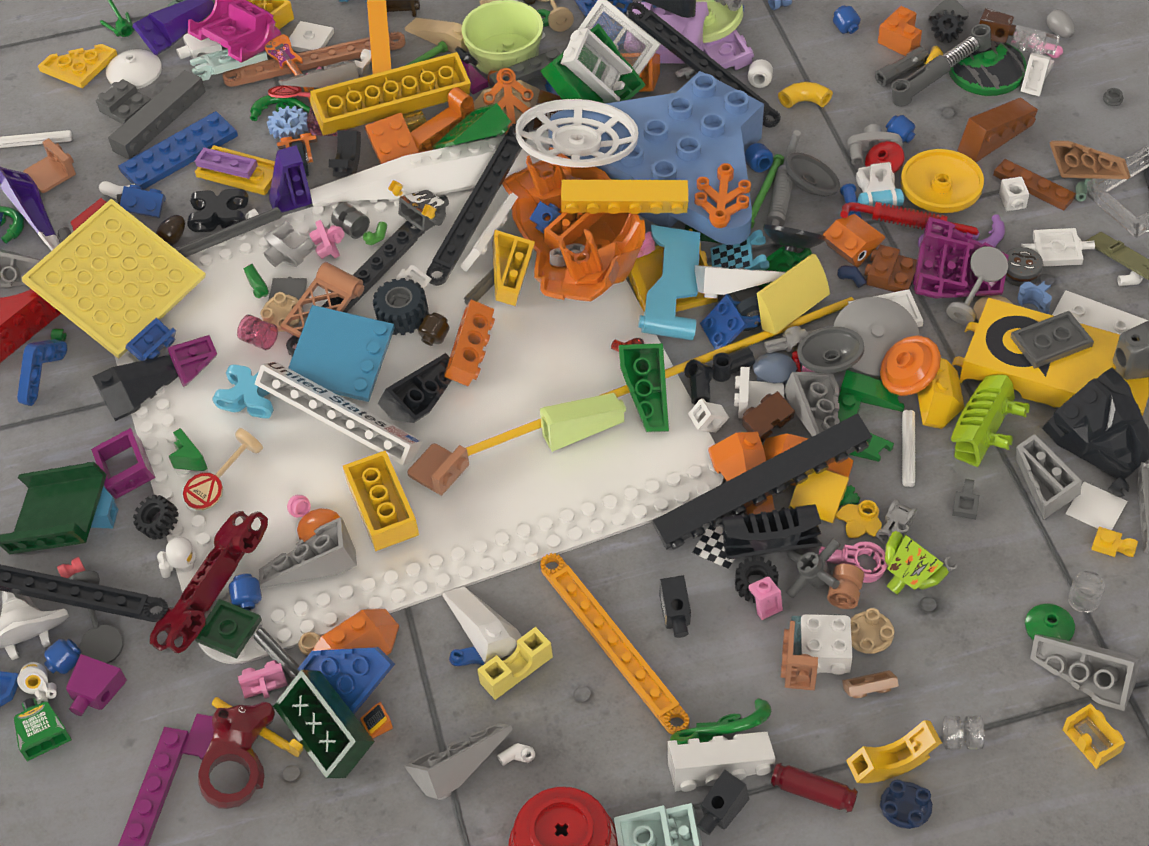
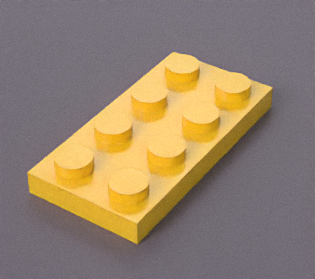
M213 145L211 148L213 150L255 159L258 166L249 179L197 167L195 170L196 177L266 195L271 188L275 161Z

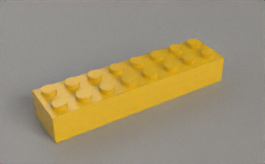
M458 52L312 90L310 91V102L324 136L335 133L337 130H346L379 121L398 113L405 114L448 102V94L455 87H459L469 95L471 82Z

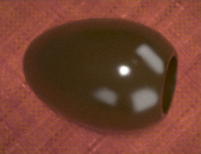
M180 215L168 217L159 225L156 234L170 246L175 245L183 235L185 219Z

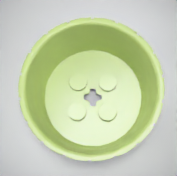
M497 0L482 4L472 10L465 17L461 29L470 55L479 62L476 67L488 75L490 71H499L502 68H508L538 56L543 33V21L540 14L533 7L528 6V4L514 0Z

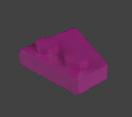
M210 335L168 348L169 355L183 387L187 386L217 356Z

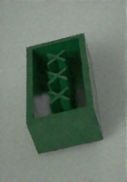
M301 670L273 705L326 778H346L375 742L321 671Z

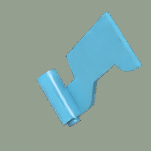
M651 225L650 230L653 240L659 246L664 247L662 277L647 292L644 315L639 317L638 328H641L642 333L693 340L696 331V319L678 317L675 314L676 299L696 297L698 294L694 269L695 265H699L700 232Z

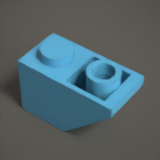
M103 486L91 528L113 529L118 508L113 497Z

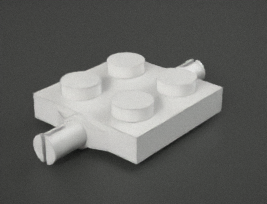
M1076 228L1034 230L1032 235L1034 243L1021 244V247L1035 250L1042 257L1043 266L1082 265V250L1095 249L1094 240L1081 241L1077 235Z

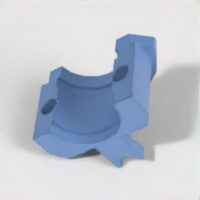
M1045 281L1038 286L1031 282H1024L1019 288L1018 303L1020 305L1033 304L1038 307L1039 312L1049 314L1052 296L1046 291L1051 285H1045Z

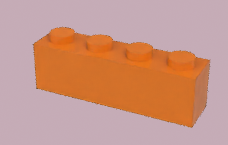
M562 213L544 229V243L553 250L559 248L560 239L563 238L565 245H570L584 233V229L588 230L606 213Z

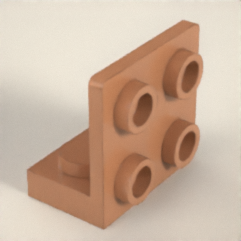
M790 621L789 629H784L781 678H785V688L815 691L818 657H812L808 654L793 655L795 621Z

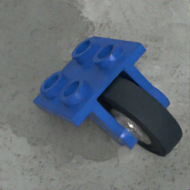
M726 294L701 321L700 325L715 350L731 344L742 331L753 330L761 325L757 297H750L739 302L733 301L731 296Z

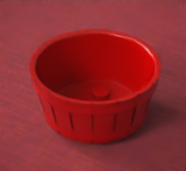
M553 787L534 795L522 806L510 834L509 846H618L615 824L597 799L577 788ZM566 824L568 826L566 830L568 835L564 836L561 834L556 836V825L564 826Z

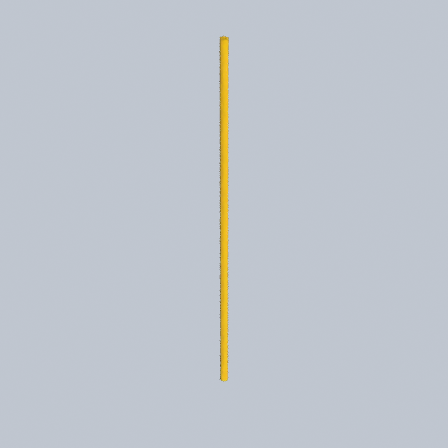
M849 297L800 316L776 334L762 331L693 359L707 363L712 361L713 357L718 353L730 354L781 334L790 327L801 326L842 310L848 305V301H853L854 298ZM690 360L665 369V379L684 372L686 364ZM624 385L601 395L614 393L618 398L630 393L628 386ZM541 418L466 447L468 456L542 428Z

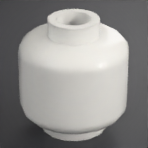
M763 59L752 62L748 70V81L757 88L768 86L773 76L772 65Z

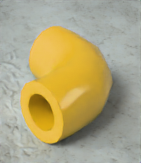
M800 82L781 90L778 93V99L786 108H791L796 103L803 101L813 102L820 107H824L831 100L833 92L818 83Z

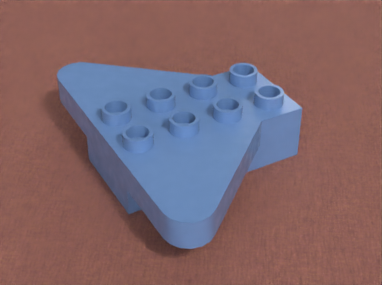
M701 71L693 76L676 93L605 103L622 110L634 120L639 132L638 142L628 156L616 162L595 167L605 171L612 180H688L687 213H638V215L658 226L669 228L679 220L725 245L739 244L749 237L752 220L750 192L742 194L749 197L748 208L741 209L731 215L729 223L724 228L714 227L709 220L710 214L701 206L696 205L694 200L697 192H703L697 189V179L699 177H707L709 185L719 193L720 180L717 178V169L723 163L730 164L734 169V178L728 183L727 193L736 189L741 180H748L745 151L750 145L757 143L762 138L764 103ZM574 110L558 111L549 120L574 117ZM582 110V118L596 120L604 124L612 118L601 113ZM619 121L611 127L617 133L619 139L631 136L629 130ZM562 124V125H558L557 127L559 128V127H562V126H565V125H571V124ZM582 124V125H585V126L592 127V128H594L595 130L598 129L597 127H594V126ZM548 129V136L552 139L553 132ZM606 132L601 135V141L612 140ZM631 142L619 145L613 155L625 150ZM612 146L600 147L598 151L605 154ZM588 155L580 157V160L591 159L596 157ZM707 195V201L717 208V203ZM737 198L727 203L725 209L735 204Z

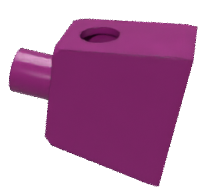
M81 654L66 686L67 692L71 699L74 700L69 710L78 716H82L88 706L102 710L127 681L121 668Z

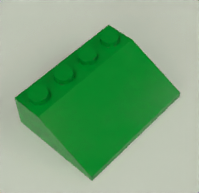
M497 103L474 109L434 144L432 148L435 150L478 139H489L492 136H501L509 129L507 126L511 123V120Z

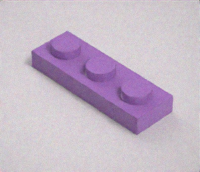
M203 148L195 160L197 167L248 179L258 166L255 159Z

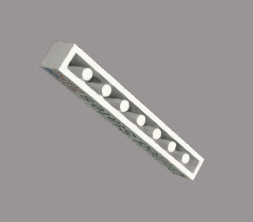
M276 361L261 365L255 385L377 452L386 450L388 457L401 465L415 461L422 440Z

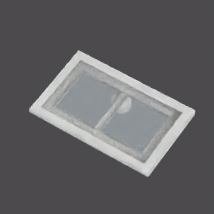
M598 0L578 30L585 28L590 30L599 23L616 45L622 57L640 75L661 43L609 1Z

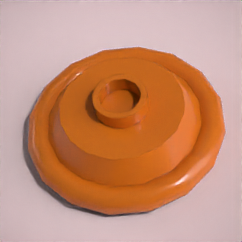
M919 335L906 337L895 343L886 352L881 362L880 377L883 386L890 393L900 396L914 395L925 389L935 379L940 369L941 354L938 346L930 338Z

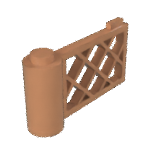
M324 262L318 269L314 281L280 325L281 329L300 338L305 325L303 318L308 317L310 312L302 313L301 308L304 304L313 302V305L316 306L315 302L328 299L329 307L325 308L343 312L352 299L362 295L364 291L363 281L328 262ZM317 286L326 291L324 295L313 296ZM340 297L344 299L341 304L331 306L330 298ZM301 319V327L292 328L289 326L292 320Z

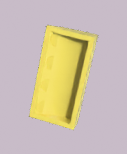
M811 254L757 293L762 330L772 334L778 333L830 295L825 272L816 254Z

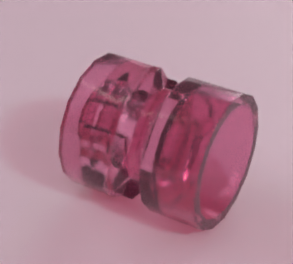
M251 314L243 317L237 329L238 339L263 350H269L274 345L278 335V328L275 324L262 321Z

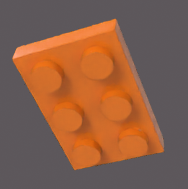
M402 113L365 125V130L380 164L402 156L419 153Z

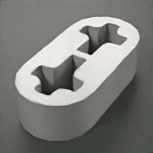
M574 243L566 245V248L578 254L584 250L585 246ZM560 247L550 251L549 263L553 266L566 265Z

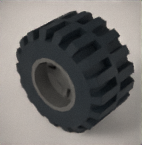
M401 278L400 280L392 279V282L387 281L383 287L379 286L378 292H375L373 295V307L376 318L379 321L394 324L393 335L398 333L406 335L405 333L407 332L410 334L414 333V330L420 327L424 317L429 314L425 291L418 282L414 283L412 279L407 281L405 278Z

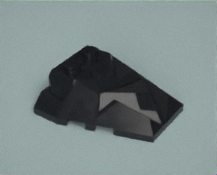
M1113 367L1102 373L1097 379L1094 378L1058 408L1054 412V416L1042 428L1058 446L1116 479L1120 476L1124 479L1128 478L1141 466V462L1149 460V428L1145 424L1129 384Z

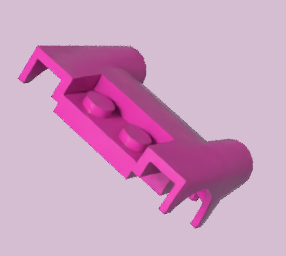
M215 0L213 11L204 21L195 22L192 19L188 20V34L199 40L209 38L221 44L223 47L228 48V56L241 63L265 51V45L270 40L281 35V31L275 27L273 15L247 0Z

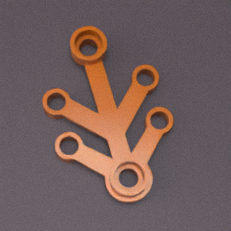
M502 68L497 73V83L489 92L484 94L483 102L486 105L493 104L495 96L503 88L504 96L497 104L502 110L506 106L507 117L511 120V123L508 125V128H510L512 124H516L514 106L522 113L530 109L512 94V88L522 94L521 98L525 102H530L534 94L532 90L526 89L516 81V75L513 70ZM503 76H508L509 80H503ZM529 93L531 97L526 98L524 94ZM486 96H491L493 100L487 101Z
M728 163L721 164L717 169V178L720 180L719 193L709 185L707 177H699L697 179V189L703 192L695 194L694 202L710 214L709 220L716 228L726 227L731 215L749 206V197L742 194H747L751 191L750 181L741 180L736 189L727 193L728 183L734 178V169ZM707 195L717 203V208L707 201ZM737 198L735 204L725 209L727 203Z

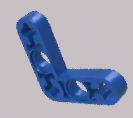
M52 339L27 344L23 353L17 395L19 403L32 406L38 397L42 363L62 360L67 353L66 342Z

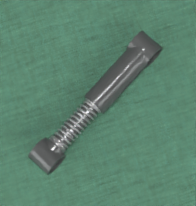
M986 24L974 26L971 30V35L944 55L937 56L907 78L894 81L891 85L893 103L901 107L910 104L913 96L948 73L953 65H956V63L974 51L988 50L991 47L990 27Z

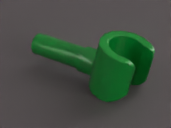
M52 329L51 340L65 341L67 334L63 333L64 329Z

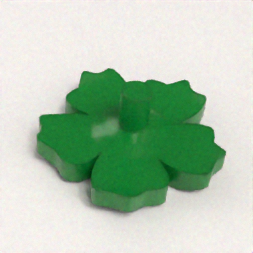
M852 485L847 486L839 507L847 504H859L860 497L857 493H854L855 487Z

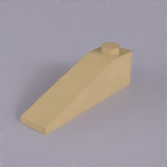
M415 18L405 27V31L437 46L439 42L444 41L448 51L452 53L457 52L455 50L457 46L466 52L469 51L462 35L461 28L463 24Z

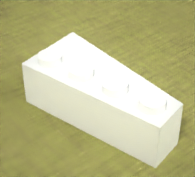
M767 731L736 734L732 740H728L723 736H715L709 742L700 743L699 738L688 739V744L681 745L677 744V740L668 741V767L675 792L680 790L688 792L704 785L713 786L724 770L742 780L746 776L754 774L766 775L775 769L776 758Z

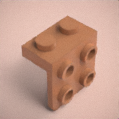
M49 138L42 142L48 156L23 171V173H27L32 178L41 193H46L76 175L71 155L69 153L65 154L58 143L55 144Z
M431 444L408 469V476L442 496L469 466L467 449L459 445L452 453L438 444Z

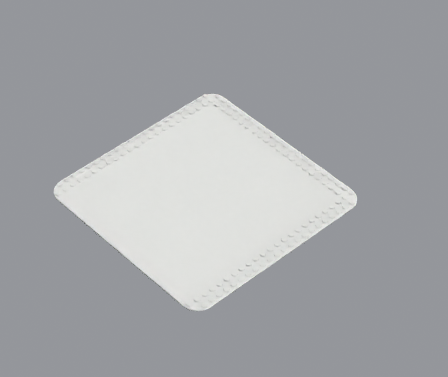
M503 185L500 186L446 282L439 286L429 283L424 289L429 314L438 313L448 320L447 323L450 329L441 344L429 346L421 341L422 337L419 335L418 329H415L414 333L411 334L407 332L405 333L406 335H401V333L397 335L392 334L369 402L339 395L422 440L415 461L401 465L390 459L415 516L419 536L375 551L347 484L343 465L379 452L273 394L263 397L271 402L274 410L271 417L267 419L251 416L247 411V407L240 412L222 410L213 403L212 398L218 389H230L235 386L228 381L226 375L230 365L249 367L252 376L258 373L261 365L276 361L287 368L289 367L292 356L287 351L286 343L293 335L286 331L276 332L269 329L264 324L260 315L261 310L269 300L273 278H307V290L324 262H328L353 275L407 221L398 214L399 201L389 202V199L377 200V203H370V200L358 201V204H351L369 218L370 224L366 231L367 234L368 231L375 233L377 224L385 222L387 224L385 238L374 245H367L363 240V236L353 239L345 233L340 243L337 244L335 242L340 254L337 258L330 254L321 259L316 250H313L297 267L289 265L284 261L274 267L264 256V252L270 248L264 236L268 232L274 231L284 221H287L294 231L282 241L291 249H295L306 241L307 238H310L309 233L317 229L315 222L321 220L324 227L328 229L334 225L331 221V215L338 205L313 206L284 215L280 219L186 257L206 273L205 278L160 321L168 329L174 328L176 330L174 337L176 340L171 346L210 335L217 356L187 386H182L178 376L169 385H163L156 391L157 395L152 399L147 398L140 404L141 408L131 414L137 436L142 441L156 477L150 481L154 495L165 497L178 509L179 516L175 517L178 522L177 524L173 523L172 526L175 527L173 531L171 529L168 530L170 534L166 536L167 541L169 542L175 537H184L191 542L196 554V561L193 565L187 568H175L182 593L208 554L214 549L215 535L233 513L244 511L249 516L251 513L261 512L268 518V526L256 549L251 553L244 554L236 570L212 606L204 614L205 619L219 599L231 603L229 584L235 576L251 574L252 577L259 580L260 568L280 554H288L297 547L296 543L300 541L297 528L302 517L296 518L289 514L287 504L291 497L295 495L307 497L311 505L310 511L322 508L337 512L343 519L356 550L357 566L333 576L265 588L260 587L262 599L255 605L254 609L249 610L259 614L262 619L255 631L259 628H264L284 650L298 646L299 640L304 633L314 632L321 637L361 610L386 609L389 614L441 596L443 592L463 586L467 587L539 562L546 554L556 553L559 555L653 522L654 519L723 484L724 477L714 469L708 452L709 447L715 445V442L708 431L698 430L688 415L695 405L691 403V398L678 374L666 378L668 432H646L632 396L628 393L618 397V400L621 399L626 407L623 423L553 452L542 436V428L470 455L468 456L469 466L442 496L408 476V469L431 444H438L453 453L459 445L466 448L540 419V408L599 396L627 385L620 369L618 346L661 343L657 335L642 333L641 328H638L639 317L644 315V311L627 280L625 279L623 282L613 284L602 295L591 302L548 297L541 292V284L534 278L537 252L533 249L516 306L496 301L495 285L477 301L493 308L492 318H495L492 329L488 330L487 333L490 335L486 347H483V351H486L484 359L478 364V367L481 368L478 378L476 380L473 379L469 386L452 380L430 413L415 423L392 420L377 404L385 389L445 353L450 357L463 312L467 307L464 297L494 268L493 236L487 243L490 245L483 256L480 254L467 271L460 268V265L496 211L509 196ZM474 188L442 194L446 195L449 200V205L446 206L445 210L446 217L442 225H435L425 231L414 245L347 313L377 320L373 307V295L375 292H378L379 286L383 287L385 282H392V279L398 280L396 277L403 268L407 270L411 264L426 274L427 268L431 265L434 256ZM511 207L506 215L508 217L502 228L499 226L497 230L524 238L512 218ZM253 263L268 287V296L262 298L254 296V289L249 284L243 268ZM435 271L431 275L434 279H438L443 274L440 271ZM319 286L313 292L314 297L326 294L325 289ZM328 299L317 301L315 304L321 307ZM313 302L304 304L303 312L310 311ZM300 321L294 328L301 327L302 322ZM162 348L160 350L161 354L158 357L169 355L168 348ZM664 350L665 369L673 367ZM129 351L124 353L119 359L115 357L117 366L139 361ZM179 428L184 431L203 455L207 470L195 471L173 468L169 455L177 451L174 446L176 441L173 434L174 431ZM239 428L246 430L261 443L263 449L256 454L246 448L219 478L223 486L222 496L219 501L211 508L205 510L190 508L183 498V490L187 481L194 475L200 473H212L215 475L242 445L235 436ZM240 516L235 521L236 526L243 522ZM258 517L254 519L251 525L255 531L261 526V521ZM253 635L237 659L198 643L203 652L209 657L227 664L249 663L270 656L254 640Z

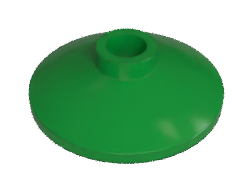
M1040 604L1028 612L1025 619V628L1032 640L1038 634L1070 641L1075 632V623L1072 616L1062 607L1054 604Z

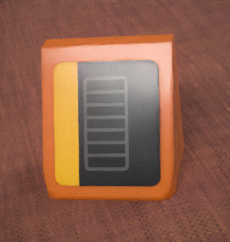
M381 702L374 705L360 718L362 725L372 739L393 729L391 720Z

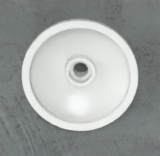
M142 49L128 50L118 54L110 61L106 68V77L111 85L124 79L135 85L137 89L150 85L159 77L162 71V64L159 57L150 51Z

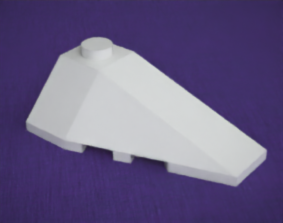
M695 265L694 269L698 292L705 293L704 297L717 298V294L725 295L769 283L786 273Z
M465 586L443 592L442 596L484 663H487L496 655L499 658H503L514 653L517 647V640L522 636L513 625Z

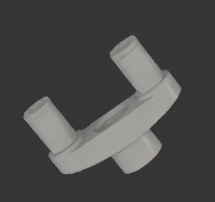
M870 124L865 127L864 133L853 135L847 139V148L850 151L851 162L853 165L862 164V151H869L873 146L881 142L892 141L903 147L902 138L896 133L882 132V128L878 124Z
M284 221L282 225L264 236L270 246L264 252V256L274 267L278 266L282 261L297 267L309 253L317 248L310 238H307L306 241L295 249H291L282 240L294 231L287 221Z

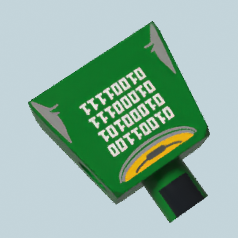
M35 698L23 701L22 707L24 711L15 715L14 723L18 748L26 761L34 759L72 740L48 702L37 704Z

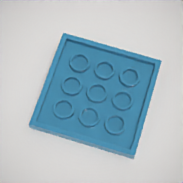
M312 305L288 368L337 395L369 402L395 329L394 324Z

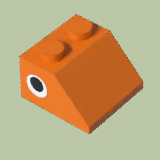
M856 214L849 215L847 218L837 219L823 234V236H826L825 242L827 245L857 268L867 259L873 249H876L886 238Z

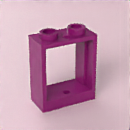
M131 428L91 449L96 464L107 474L104 482L105 489L115 499L156 478L142 441ZM132 447L138 463L111 477L105 461Z

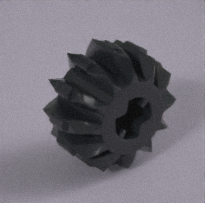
M947 10L943 11V15L937 13V19L932 20V24L935 26L931 27V31L936 32L934 34L935 38L941 36L940 42L947 38L948 43H950L952 37L957 40L959 37L957 33L961 34L963 32L961 26L964 25V22L959 21L961 18L960 14L954 17V10L951 11L950 15ZM946 23L950 24L949 29H945Z

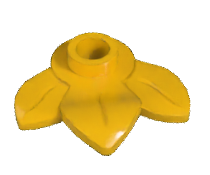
M864 500L858 505L847 504L839 509L836 514V518L847 522L846 535L849 538H859L866 532L875 537L878 530L882 527V523L878 518L879 508L871 500Z

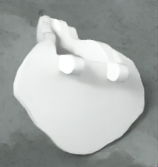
M2 591L0 649L5 648L11 660L19 658L15 644L39 635L43 647L50 646L49 630L64 622L69 617L68 611L66 609L41 611L35 606L29 596Z

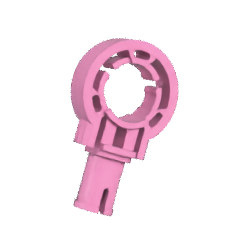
M859 542L854 546L845 544L842 550H836L826 561L833 564H851L859 567L865 574L864 583H872L879 580L887 568L884 550L872 542ZM821 546L820 549H819V554H820L826 547ZM874 553L873 559L876 561V568L873 569V572L870 569H863L857 557L863 554L871 556Z

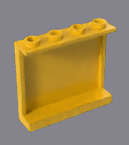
M700 244L699 266H708L706 253L701 251ZM659 245L655 246V250L650 254L636 258L634 266L628 275L635 296L644 312L647 292L662 277L664 247ZM698 292L696 297L676 299V312L718 302V294L717 298L704 297L705 293Z

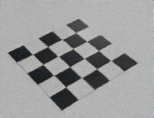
M711 526L705 530L706 532L702 535L692 553L729 569L734 559L728 560L725 555L722 527L714 528Z

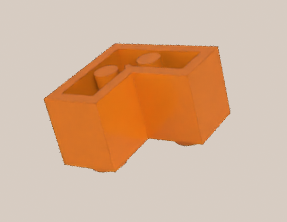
M900 6L880 25L878 43L904 56L919 47L922 30L915 27L917 13Z

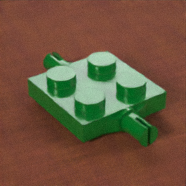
M782 246L766 258L769 261V268L765 270L787 272L810 256L812 252L810 249H804L800 253L785 251V246ZM772 282L758 285V287L762 290Z

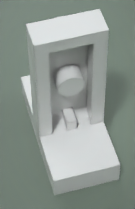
M1035 53L1030 54L1020 92L1036 96L1041 95L1045 78L1053 67L1054 60H1050L1051 57Z

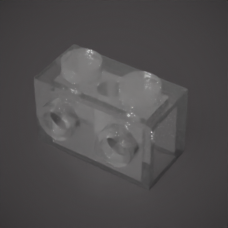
M1016 25L1011 44L1018 45L1017 50L1028 52L1029 49H1033L1032 53L1044 56V53L1054 55L1060 36Z

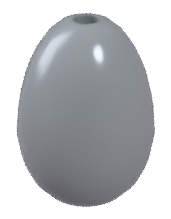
M1056 9L1048 15L1047 26L1054 34L1062 38H1070L1074 34V23L1065 11Z

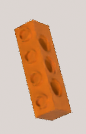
M472 299L470 300L463 312L444 377L469 386L473 379L476 380L481 370L478 364L483 361L486 351H483V347H486L490 339V335L487 333L488 330L492 329L495 318H492L493 308Z

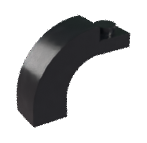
M337 130L336 158L329 159V168H333V177H347L357 173L360 159L361 132Z

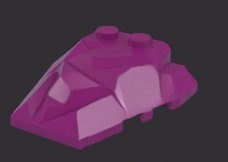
M929 217L918 252L913 281L915 294L935 299L968 297L978 280V277L971 269V256L981 247L993 246L986 242L981 244L972 239V234L967 232L965 235L955 229L956 225L951 222ZM1002 252V253L1005 255V257L1007 258V261H1008L1009 255H1007V254H1005L1004 252ZM1006 274L996 282L983 280L975 296L1002 295Z

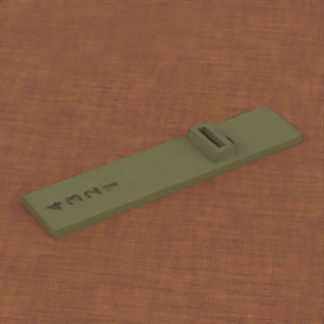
M1099 232L1086 240H1094L1095 249L1149 280V259L1125 246L1123 242L1117 241L1103 232Z

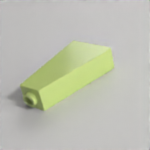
M614 393L540 408L542 436L553 452L623 423L626 407L621 399L618 400Z

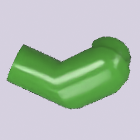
M379 222L375 233L368 231L367 234L365 232L363 235L365 243L367 245H374L384 240L387 224Z

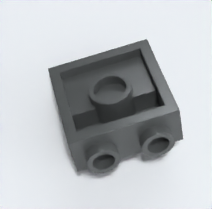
M122 79L119 82L112 83L106 93H100L96 103L101 113L124 124L147 104L151 98L137 91L135 85Z

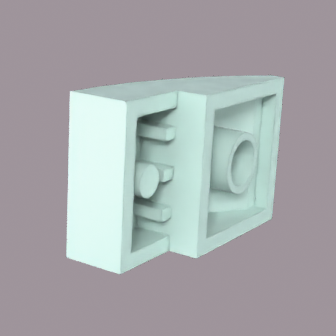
M692 803L668 809L662 805L614 817L618 846H702L700 830L697 827V814Z

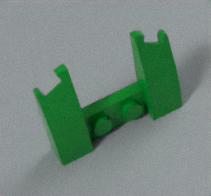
M846 370L838 398V419L840 422L857 414L861 402L900 412L904 411L905 406L904 403H899L897 396L900 395L890 393L883 386L882 381ZM870 433L872 439L869 447L862 452L857 453V451H854L848 455L879 462L881 456L878 453L884 448L891 451L894 443Z

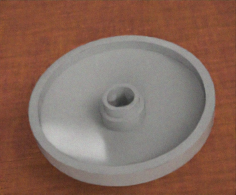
M865 297L851 302L841 310L833 327L851 329L862 337L864 342L863 356L849 370L875 379H881V362L886 352L895 343L906 337L920 336L917 323L912 315L900 304L881 297Z

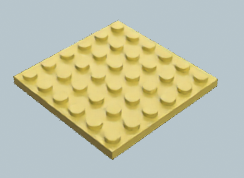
M110 199L22 277V282L119 359L128 351L125 348L128 342L155 318L161 320L205 278L206 273L118 203Z

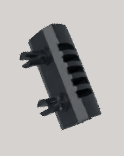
M816 505L795 507V509L790 506V509L783 507L780 511L772 510V512L766 513L764 511L761 514L750 513L747 515L744 513V516L723 517V544L727 559L822 546V542L817 537V535L821 534L818 526L821 524Z

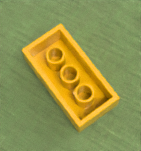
M386 450L343 465L347 484L375 551L419 536L415 516Z

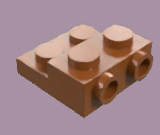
M880 244L878 250L873 249L870 259L873 262L872 264L868 263L865 269L864 276H868L867 285L892 292L910 289L914 280L917 259L899 255L900 249Z

